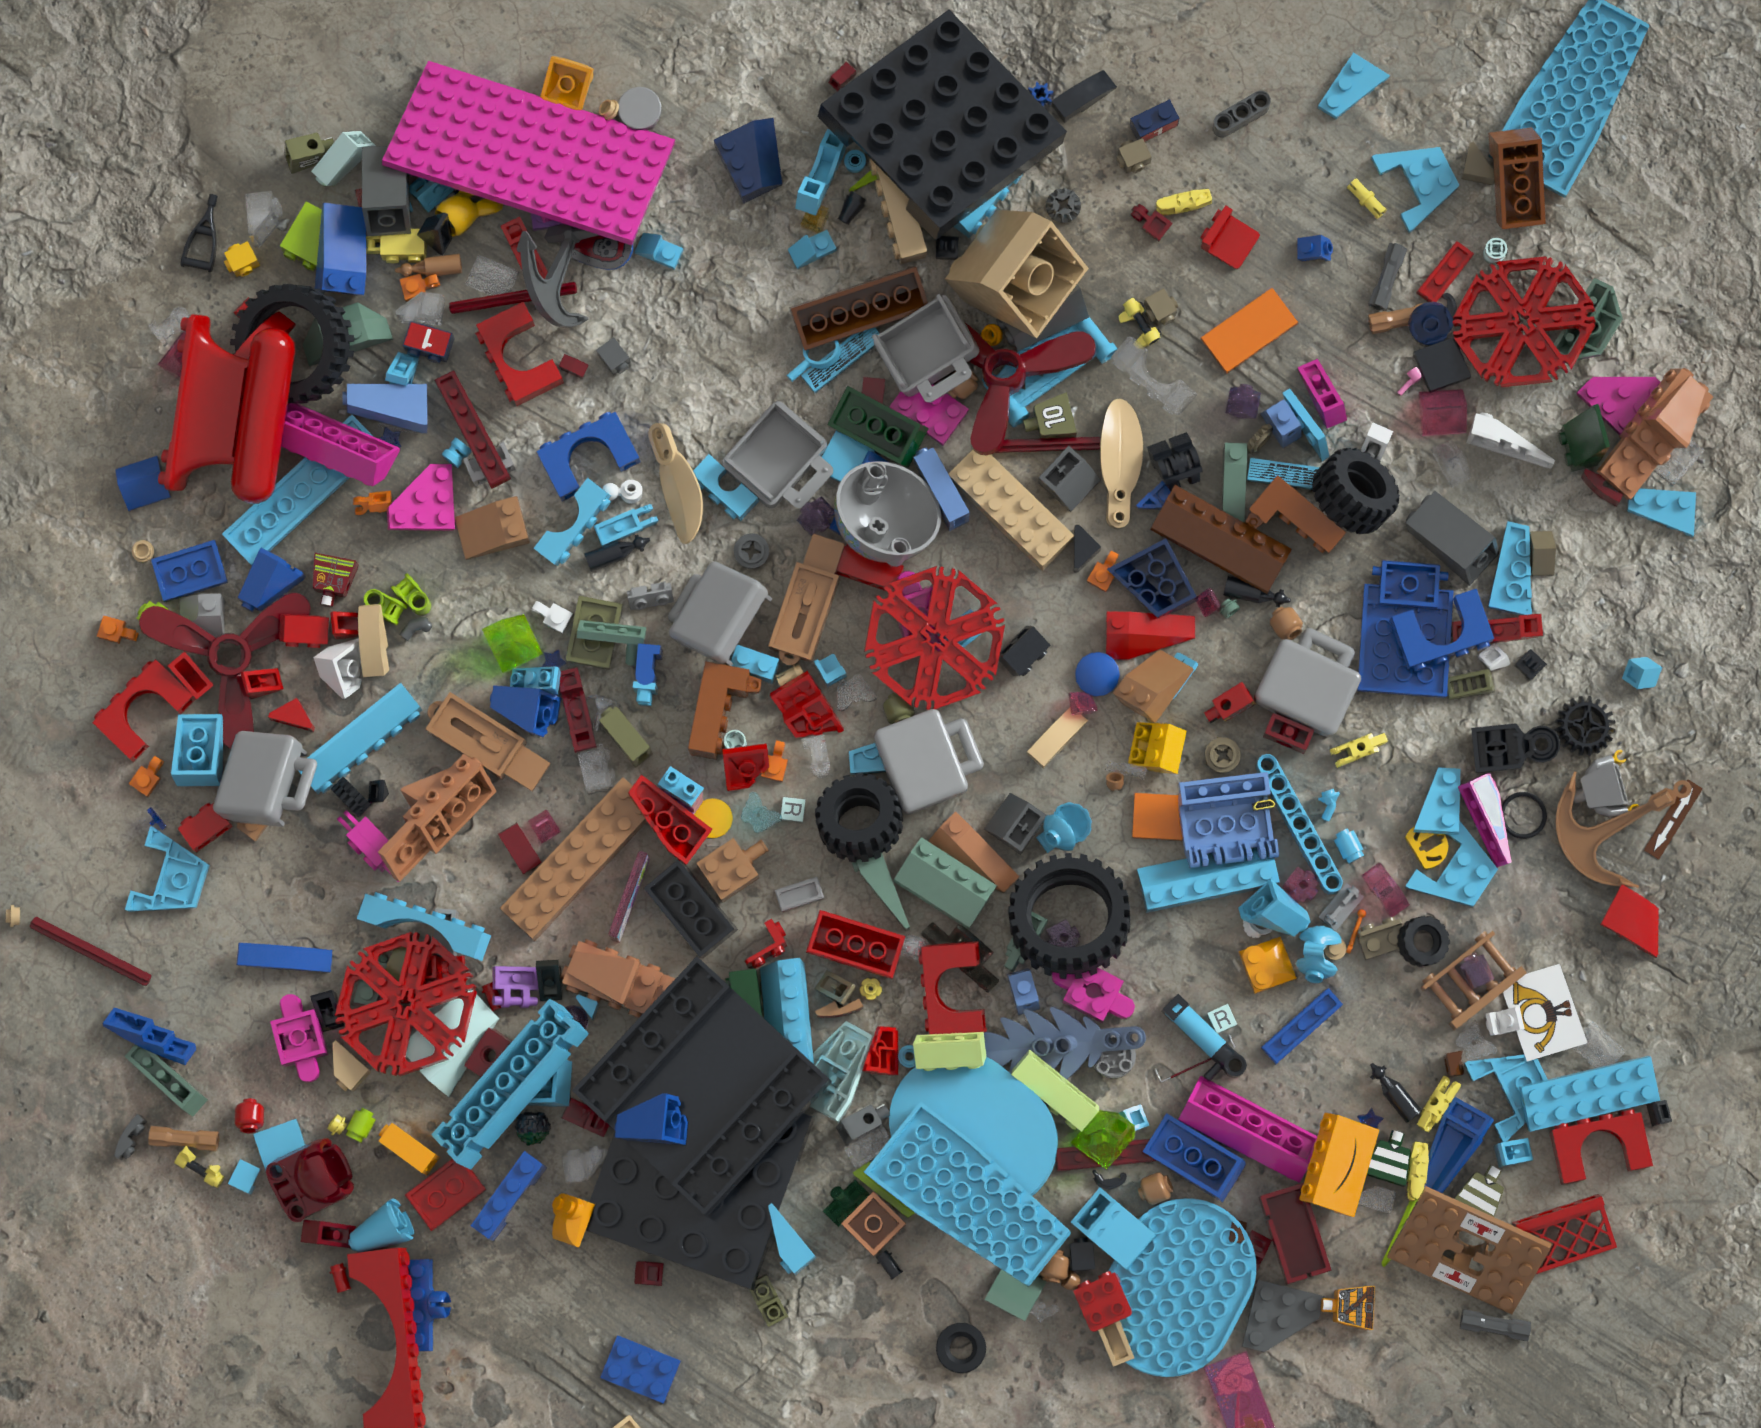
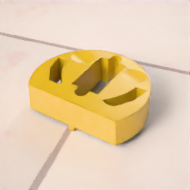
M1413 827L1404 837L1424 870L1435 868L1445 859L1448 852V841L1445 834L1420 833L1416 841L1414 839L1416 832H1413L1415 827ZM1434 835H1437V837L1443 836V839L1440 841L1441 844L1427 852L1419 850L1422 846L1420 843ZM1440 857L1441 860L1428 861L1426 858Z

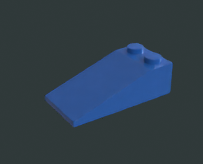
M322 203L315 289L340 294L364 295L366 281V227L362 207Z
M1167 1113L1142 1151L1222 1203L1246 1166L1242 1158Z

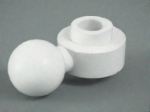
M627 480L621 487H617L614 483H607L602 488L611 495L610 501L621 496L623 501L633 504L642 498V486L635 480ZM629 488L635 489L632 492L628 491Z

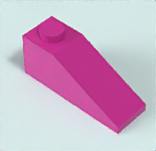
M1316 359L1297 367L1326 428L1328 429L1347 421L1344 403L1319 360Z

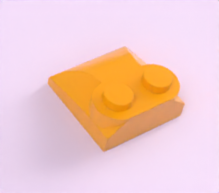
M551 56L540 98L555 104H562L574 110H582L589 85L593 80L594 69L569 59Z
M1281 936L1238 952L1254 994L1297 979Z
M564 1193L555 1197L552 1203L553 1212L556 1215L552 1228L553 1239L579 1247L595 1204Z

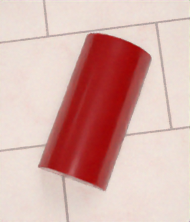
M819 910L806 953L893 979L906 936Z

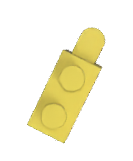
M411 229V234L366 236V254H380L382 260H386L387 263H399V260L418 263L427 257V243L417 235L420 229ZM375 242H380V247H375Z

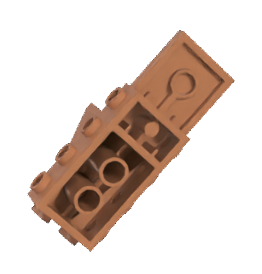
M1686 368L1670 369L1664 375L1660 384L1651 392L1647 401L1625 426L1624 431L1619 436L1621 440L1597 470L1627 500H1631L1657 465H1663L1670 459V453L1674 448H1687L1689 446L1697 418L1710 406L1709 402L1713 396L1708 392V387L1701 382H1697L1693 378V373Z
M463 754L450 768L404 786L400 790L411 807L403 816L406 823L378 851L394 879L400 882L429 851L437 854L497 792L478 759L475 757L471 759Z
M585 939L584 943L578 941L577 946H572L569 957L572 959L569 966L564 967L560 977L563 979V985L567 986V991L577 995L579 991L588 994L587 998L598 1003L600 999L609 1002V1007L619 1011L621 1007L630 1010L628 1014L637 1018L676 979L659 972L661 968L648 963L646 967L641 965L640 960L627 955L625 959L618 956V951L608 947L604 951L597 948V943Z

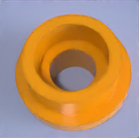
M988 324L982 330L981 336L990 346H996L1002 340V331L998 325Z

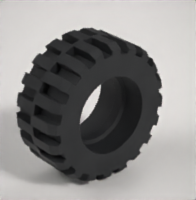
M1343 448L1335 451L1314 474L1312 488L1313 492H1315V500L1320 504V509L1322 512L1325 511L1327 517L1335 521L1337 526L1340 528L1344 527L1346 531L1351 533L1369 534L1377 530L1397 510L1400 495L1398 485H1395L1396 480L1393 475L1389 474V469L1383 466L1380 460L1371 457L1370 453L1361 452V449Z
M856 773L854 777H850V775L843 776L844 779L841 781L836 779L832 782L831 788L826 787L823 790L824 797L820 796L818 798V807L815 808L817 828L827 850L831 854L836 853L837 858L842 860L848 858L849 862L855 863L857 860L869 862V858L874 857L877 859L881 857L882 852L888 853L892 849L891 844L895 845L899 840L898 834H901L903 829V815L894 789L891 786H887V782L881 778L877 781L876 776L871 774L864 777L863 773ZM857 806H869L880 812L872 825L861 830H849L839 824L844 813Z

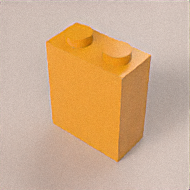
M391 1123L390 1126L386 1124L379 1133L381 1137L379 1139L380 1143L426 1176L441 1158L394 1123Z

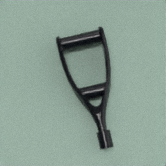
M209 194L207 211L190 233L184 246L180 262L181 267L188 266L208 270L209 273L212 272L217 251L216 230L213 220V208L216 206L217 195ZM206 222H209V223H210V227L203 226V225H204ZM197 233L212 236L213 243L210 262L187 258L190 245Z

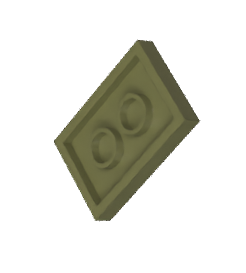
M584 596L578 597L566 662L610 670L615 642L577 638V629L580 620L619 624L623 604Z

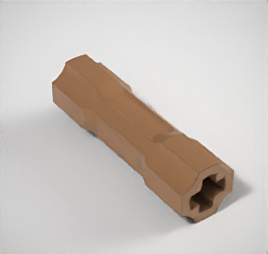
M1421 304L1391 312L1383 311L1369 314L1370 331L1372 334H1377L1393 328L1408 326L1411 313Z
M158 1126L150 1127L148 1137L149 1145L187 1146L208 1151H217L220 1139L219 1132L199 1130L193 1132Z

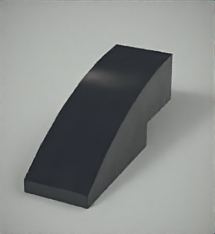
M1102 70L1053 99L1051 106L1065 123L1080 111L1081 113L1108 95L1117 86L1107 73Z

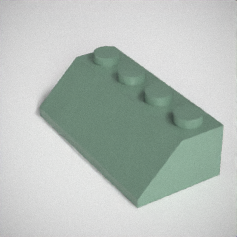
M922 837L912 849L893 882L968 930L997 887V885Z

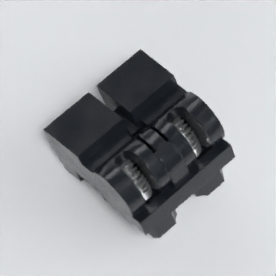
M1187 432L1169 438L1170 447L1166 440L1147 447L1154 469H1157L1159 476L1170 492L1174 485L1181 487L1179 481L1187 478L1189 484L1200 482V473L1203 472L1196 448L1193 446Z

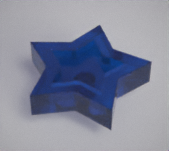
M385 427L383 436L378 439L401 447L398 440L401 431L392 432Z
M559 649L552 654L544 652L545 662L542 667H561L567 664L560 658Z
M153 808L147 809L153 819L149 822L151 826L157 823L161 830L165 829L166 824Z
M1372 1107L1367 1114L1357 1116L1362 1124L1378 1129V1124L1384 1119L1375 1115Z

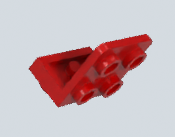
M1225 205L1223 210L1218 209L1212 218V221H1214L1210 229L1206 227L1200 237L1202 239L1201 249L1230 267L1239 269L1258 241L1260 234L1233 217V209Z
M771 918L764 923L775 943L746 959L744 962L748 968L753 967L757 969L766 963L765 959L773 956V958H776L785 952L784 948L787 947V944L783 937L786 936V933L779 921L774 923Z
M1111 1271L1099 1275V1279L1090 1283V1280L1077 1285L1078 1289L1073 1291L1088 1327L1092 1332H1096L1132 1315V1310L1120 1285L1121 1281L1115 1272L1112 1274Z

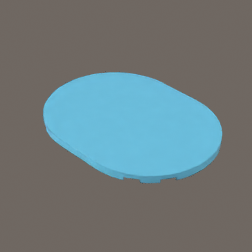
M986 1057L984 1065L976 1069L958 1067L954 1070L936 1068L932 1071H925L923 1069H916L915 1066L903 1078L895 1091L890 1106L889 1128L891 1137L921 1101L971 1139L1031 1196L1041 1189L1055 1165L1058 1135L1049 1109L1031 1089L988 1057Z
M1176 1199L1159 1204L1138 1219L1156 1236L1126 1270L1114 1260L1109 1269L1111 1274L1114 1272L1118 1274L1121 1281L1120 1285L1132 1310L1131 1316L1120 1320L1134 1355V1359L1125 1363L1143 1373L1160 1377H1175L1192 1373L1207 1365L1220 1353L1251 1296L1256 1279L1254 1248L1240 1222L1228 1211L1211 1202L1199 1199ZM1232 1222L1238 1228L1240 1227L1245 1239L1242 1243H1236L1238 1241V1234L1231 1228ZM1230 1230L1236 1235L1234 1242L1229 1240Z

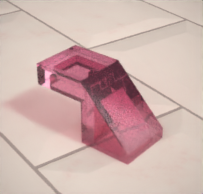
M1381 863L1376 864L1361 875L1370 891L1379 898L1390 917H1394L1410 905L1400 887Z

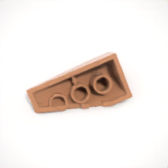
M956 811L939 827L928 841L997 885L995 889L1002 893L1019 878L1015 871Z

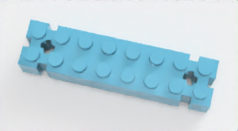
M549 999L538 1011L541 1015L538 1020H530L450 1112L451 1120L448 1123L443 1121L431 1134L442 1147L448 1149L447 1153L457 1164L471 1170L482 1157L480 1151L484 1147L489 1149L568 1059L571 1055L568 1050L573 1045L578 1047L589 1035L579 1022L572 1019L573 1016L564 1006Z

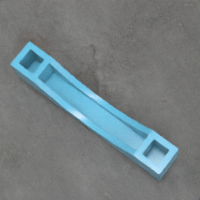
M375 892L374 896L365 893L357 916L358 920L384 929L405 922L425 923L439 931L449 942L454 952L483 961L491 935L484 933L485 928L474 924L469 928L464 926L465 922L452 918V921L445 920L446 915L433 911L432 915L425 913V908L413 905V908L406 907L407 902L395 898L393 902L386 900L388 897L386 895Z

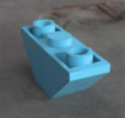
M555 666L513 668L510 677V687L536 688L553 695H558L561 671L559 667Z

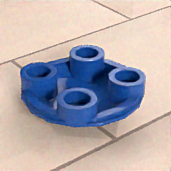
M1101 652L1090 653L1083 657L1077 664L1075 672L1076 682L1080 689L1092 696H1105L1113 691L1120 677L1119 667L1115 660L1108 654Z

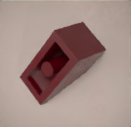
M303 1220L300 1242L351 1249L348 1239H350V1233L356 1229V1226Z

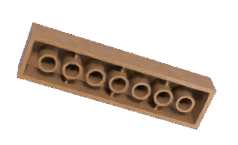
M622 778L500 907L501 911L534 942L647 823V820L628 794L632 785L625 778Z

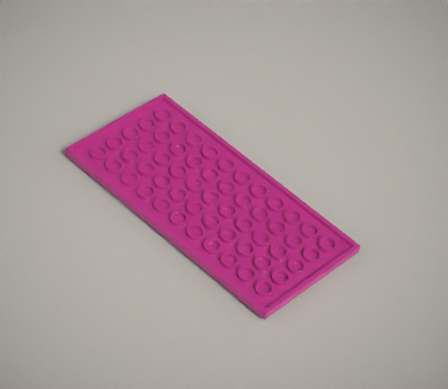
M428 61L382 159V165L632 245L673 150L675 139L647 130H635L627 127L622 122L613 119L608 121L603 116L585 110H574L562 104L543 100L538 95Z

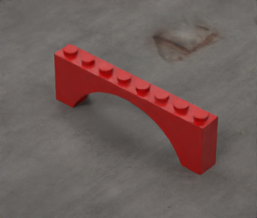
M390 1248L347 1254L349 1277L363 1283L379 1297L389 1313L396 1338V1360L391 1380L377 1403L362 1414L364 1428H424L426 1418L422 1412L423 1392L420 1389L419 1382L421 1370L417 1362L419 1348L417 1343H415L417 1326L413 1320L414 1300L411 1297L410 1290L412 1278L408 1270L410 1256L406 1248Z

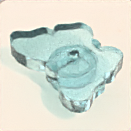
M750 792L746 807L742 811L741 820L745 823H750L755 833H761L767 830L768 827L781 822L782 816L778 812L770 811L766 806H762L759 795L756 792Z

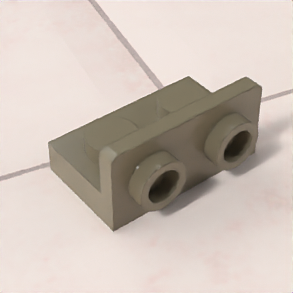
M1395 917L1382 920V925L1374 927L1373 924L1361 927V932L1357 934V938L1365 960L1399 950V947H1397V935L1402 927L1403 922L1401 919L1396 920Z

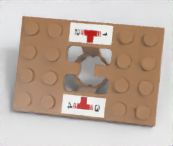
M1425 1186L1388 1252V1258L1513 1314L1551 1249L1552 1243ZM1465 1231L1485 1240V1242L1475 1246L1468 1245L1461 1241L1459 1233ZM1489 1243L1495 1245L1493 1251H1488ZM1445 1250L1455 1252L1453 1260L1443 1255ZM1472 1258L1473 1261L1484 1266L1481 1271L1469 1268Z

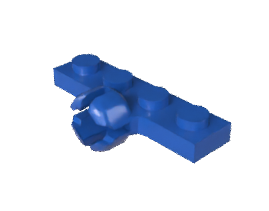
M433 1259L410 1260L408 1270L412 1278L410 1290L411 1297L414 1300L413 1320L417 1326L415 1343H417L419 1351H433V1322L435 1319L447 1318L449 1316L451 1307H441V1303H451V1298L447 1292L434 1291Z

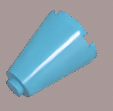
M394 1198L388 1200L352 1231L350 1239H348L351 1249L358 1253L368 1252L412 1240L414 1237L411 1235L414 1234V1229L406 1211L401 1213L398 1207L401 1204Z

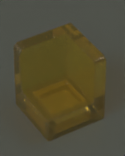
M820 205L816 216L806 212L800 224L801 227L816 233L822 232L829 217V208Z

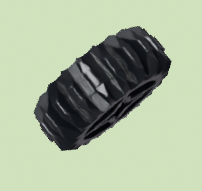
M1579 696L1578 703L1572 698L1570 700L1571 706L1565 703L1562 706L1565 711H1558L1557 715L1561 718L1556 719L1555 723L1561 726L1555 728V732H1562L1559 739L1560 741L1566 740L1562 747L1566 748L1568 745H1571L1570 753L1578 749V756H1582L1584 750H1586L1587 756H1591L1593 749L1598 754L1601 752L1600 747L1603 749L1608 747L1605 741L1611 742L1613 740L1609 734H1614L1615 729L1609 726L1614 725L1616 722L1615 720H1608L1613 713L1612 711L1604 712L1608 707L1606 704L1602 707L1598 706L1601 701L1600 699H1597L1593 704L1591 696H1588L1586 702H1584L1583 696ZM1584 709L1581 719L1568 720L1572 712ZM1592 712L1600 718L1602 726L1600 723L1593 721ZM1586 719V725L1590 728L1584 733V727L1580 726V724ZM1568 727L1578 733L1579 741L1571 736ZM1590 733H1602L1597 741L1586 743Z

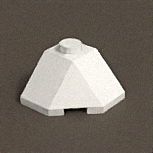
M359 638L329 646L313 657L320 678L342 699H346L360 688L362 679L359 676L362 666Z

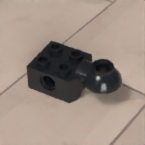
M1517 723L1471 728L1476 773L1522 769L1526 758H1530L1535 762H1548L1556 757L1560 750L1558 734L1547 726L1534 727L1525 734ZM1539 738H1544L1548 741V747L1540 751L1536 748L1535 742Z

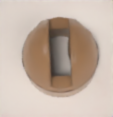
M1119 772L1107 774L1106 785L1111 791H1114V789L1119 791L1123 788V774Z
M1071 1270L1068 1271L1067 1278L1061 1281V1286L1068 1290H1075L1078 1288L1077 1285L1081 1284L1080 1277Z

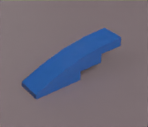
M238 943L236 965L277 970L286 969L330 973L333 950Z
M113 1008L103 1022L104 1027L129 1042L183 1065L187 1064L196 1051L195 1043L176 1038L174 1031L155 1026L153 1019Z

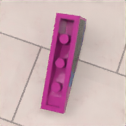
M1489 772L1458 786V789L1496 867L1511 863L1500 794L1496 787V782Z

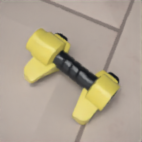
M1131 298L1123 304L1125 311L1119 315L1120 323L1135 320L1143 332L1134 343L1137 349L1141 350L1157 342L1161 338V331L1156 327L1150 328L1144 319L1143 303Z
M185 1146L174 1163L183 1169L188 1167L204 1177V1182L218 1188L224 1180V1176L220 1173V1166L209 1165L205 1168L194 1161L196 1159L195 1154Z

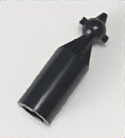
M635 535L633 542L616 541L584 553L590 571L593 572L622 561L634 549L643 552L646 544L650 542V538Z
M1227 577L1224 596L1253 603L1273 600L1276 607L1291 602V599L1286 597L1282 589L1275 594L1269 590L1268 594L1239 578Z
M1374 1063L1370 1064L1372 1069L1370 1078L1372 1080L1380 1079L1383 1095L1403 1120L1408 1123L1422 1109L1400 1082L1385 1076V1070L1387 1069L1385 1066L1381 1067Z

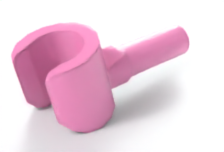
M1417 367L1407 373L1410 380L1397 392L1400 396L1410 386L1421 380L1422 375Z

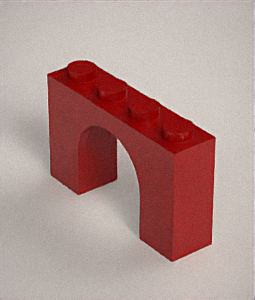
M524 302L476 325L478 332L475 334L481 345L485 343L488 349L485 354L490 364L495 362L498 368L494 372L499 382H505L508 388L504 392L509 402L514 400L516 406H519L564 383L553 359L527 371L515 370L508 366L503 359V351L507 342L512 337L535 326Z
M156 659L153 662H147L142 668L143 672L137 678H131L126 684L127 688L121 694L117 693L110 700L111 704L106 709L103 708L98 711L94 716L95 720L92 722L133 762L149 747L131 729L128 723V709L136 698L144 694L159 695L180 714L196 700Z
M978 941L925 945L921 947L918 956L919 963L923 965L924 974H921V986L925 987L926 996H923V1008L927 1010L928 1018L925 1019L926 1032H929V1034L985 1033L987 1031L985 1009H952L942 1001L938 991L939 980L947 969L977 966L980 964Z
M1634 1109L1621 1112L1619 1117L1613 1118L1612 1114L1598 1116L1599 1121L1590 1122V1118L1577 1120V1125L1568 1127V1123L1554 1126L1555 1129L1549 1131L1561 1185L1586 1179L1581 1157V1146L1584 1139L1595 1131L1608 1132L1618 1139L1623 1149L1627 1172L1652 1167L1653 1163L1641 1112L1635 1113Z

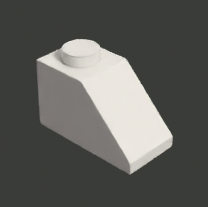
M1372 423L1361 452H1368L1371 454V457L1381 460L1393 431Z

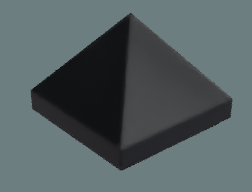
M385 780L370 781L368 802L370 804L384 802L389 795Z

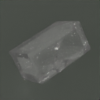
M603 743L596 744V748L577 752L588 795L611 790L614 787L613 783L617 782L614 769L610 770L608 761H611L609 748H604Z

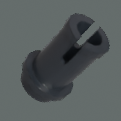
M885 1250L876 1257L878 1260L877 1264H881L890 1276V1279L893 1280L903 1270H901L891 1256L892 1252L889 1253Z

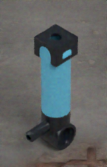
M1177 994L1161 1012L1187 1034L1215 1062L1204 1074V1078L1207 1081H1211L1221 1070L1231 1078L1240 1077L1247 1067L1244 1057L1238 1054L1189 1006L1190 1004L1184 998ZM1231 1060H1237L1241 1064L1239 1071L1233 1072L1230 1070L1229 1062Z

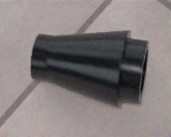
M851 191L849 195H846L837 219L849 225L865 207L866 199Z

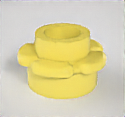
M866 978L861 983L860 993L866 999L874 1000L876 996H880L882 987L877 979Z
M337 1114L327 1127L332 1132L331 1135L335 1133L340 1135L347 1125L344 1122L345 1117Z

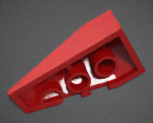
M1106 613V654L1114 660L1134 659L1135 657L1149 654L1165 647H1171L1195 639V616L1167 614L1157 618L1153 613Z
M641 775L629 790V796L667 851L687 865L713 829Z

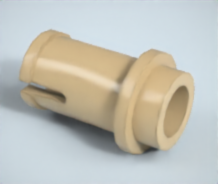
M800 664L775 676L781 687L804 672Z

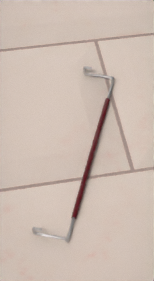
M1229 1034V1038H1230V1040H1231V1042H1232V1044H1233V1046H1234L1233 1049H1235V1045H1234V1043H1233V1041H1232V1039H1231V1036H1230V1034ZM1209 1058V1059H1207V1060H1205V1061H1203V1062H1200V1063H1198V1064H1196V1065H1194V1066H1192V1067H1190V1068H1187V1069H1185V1070H1183V1071H1181V1072H1179V1073H1177V1074H1174V1075L1170 1076L1169 1078H1167V1079H1165V1080H1163V1081H1161V1079H1160V1077H1159V1074H1158L1156 1068H1155V1072H1156V1074H1157V1076H1158L1160 1082H1164V1081H1166V1080H1168V1079H1170V1078H1173V1077H1175V1076H1178V1075H1180V1074H1182V1073H1184V1072H1186V1071H1188V1070H1190V1069H1193V1068H1195V1067H1197V1066H1199V1065H1201V1064H1203V1063H1206V1062H1208V1061H1210V1060H1212V1059Z

